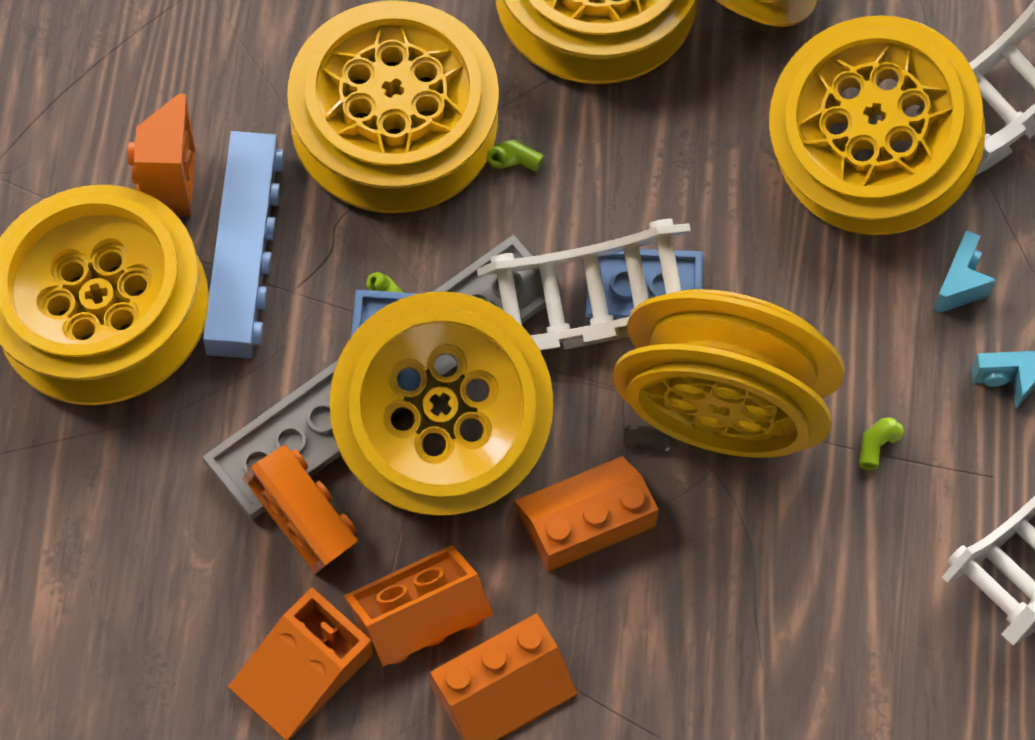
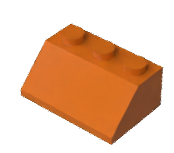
M177 94L136 127L135 142H129L128 165L132 166V183L136 184V190L161 201L176 216L191 217L196 145L187 95Z
M284 444L253 464L242 479L315 575L358 542L354 536L357 530L344 513L338 515L331 506L330 502L333 498L327 488L320 481L314 483L305 470L309 467L303 456L296 449L290 451Z
M623 456L514 501V505L547 572L656 527L659 511L642 475Z
M453 545L344 595L345 601L359 629L372 640L373 655L382 667L388 664L400 663L407 659L409 654L426 646L438 645L447 636L462 629L474 628L483 619L493 615L478 573Z
M538 613L430 672V687L462 740H500L578 695L560 650Z

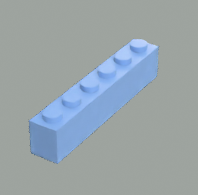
M231 131L210 284L209 307L203 336L206 355L253 359L254 346L262 344L263 322H258L259 310H266L268 290L267 287L262 286L263 275H270L272 252H266L268 240L275 239L276 217H271L272 206H279L280 183H275L276 172H283L285 159L284 149H278L277 134Z

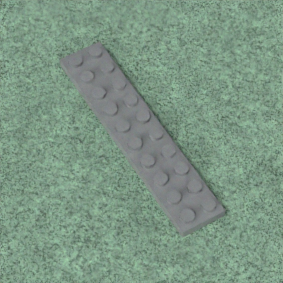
M512 235L433 292L446 291L475 296L503 310L497 274L478 276L477 269L490 264V257L495 255L513 253L514 259L531 257L532 255ZM539 268L512 272L522 324L546 307ZM558 285V287H559V292H560V296H561V295H562V288ZM442 355L436 359L435 369L441 376L450 377L456 373L457 363L453 357ZM338 360L202 457L204 464L251 521L266 511L242 479L248 469L257 461L285 444L290 451L296 449L303 456L309 467L305 471L311 478L341 456L332 432L329 404L331 382ZM401 408L394 411L391 415V419L405 409Z

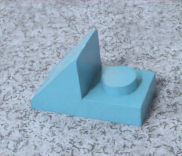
M966 230L938 295L934 311L942 313L986 298L991 294L995 279L975 271L982 252L975 250L980 235Z
M1035 351L978 353L971 368L973 383H985L987 386L996 387L1012 382L1015 408L1018 409L1035 390Z

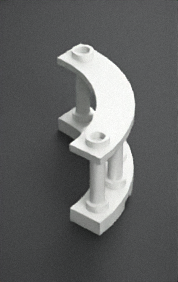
M1035 0L1006 32L969 63L977 78L981 96L1006 122L1004 128L992 136L989 133L986 134L984 152L976 175L1011 154L1013 150L1009 146L1024 134L1029 139L1035 136V104L1024 113L1022 111L1016 112L983 76L1005 57L1035 90V67L1016 48L1035 28ZM920 106L917 112L921 114L924 108Z
M662 219L650 222V229L581 248L514 259L513 253L499 254L490 257L491 263L478 268L477 273L478 276L497 274L503 310L522 325L512 272L540 269L550 324L546 328L547 333L530 335L540 351L560 348V343L563 344V349L567 350L628 338L627 323L629 317L613 320V315L608 314L598 257L624 251L635 308L641 302L649 299L639 247L657 242L666 294L682 291L672 237L691 231L689 223L673 225V219ZM583 260L593 318L590 319L591 325L570 329L569 323H565L555 265Z
M1035 496L1010 519L981 541L968 548L964 545L958 548L947 561L951 567L942 576L948 583L965 574L1008 615L1006 620L1010 623L1001 635L1013 646L1035 632V581L999 547L1017 533L1035 550V528L1028 522L1035 516ZM985 558L991 561L1030 599L1029 604L1026 605L1024 602L1019 604L978 564Z

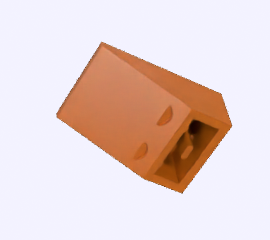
M311 587L281 617L228 685V689L284 740H290L373 656L372 640Z

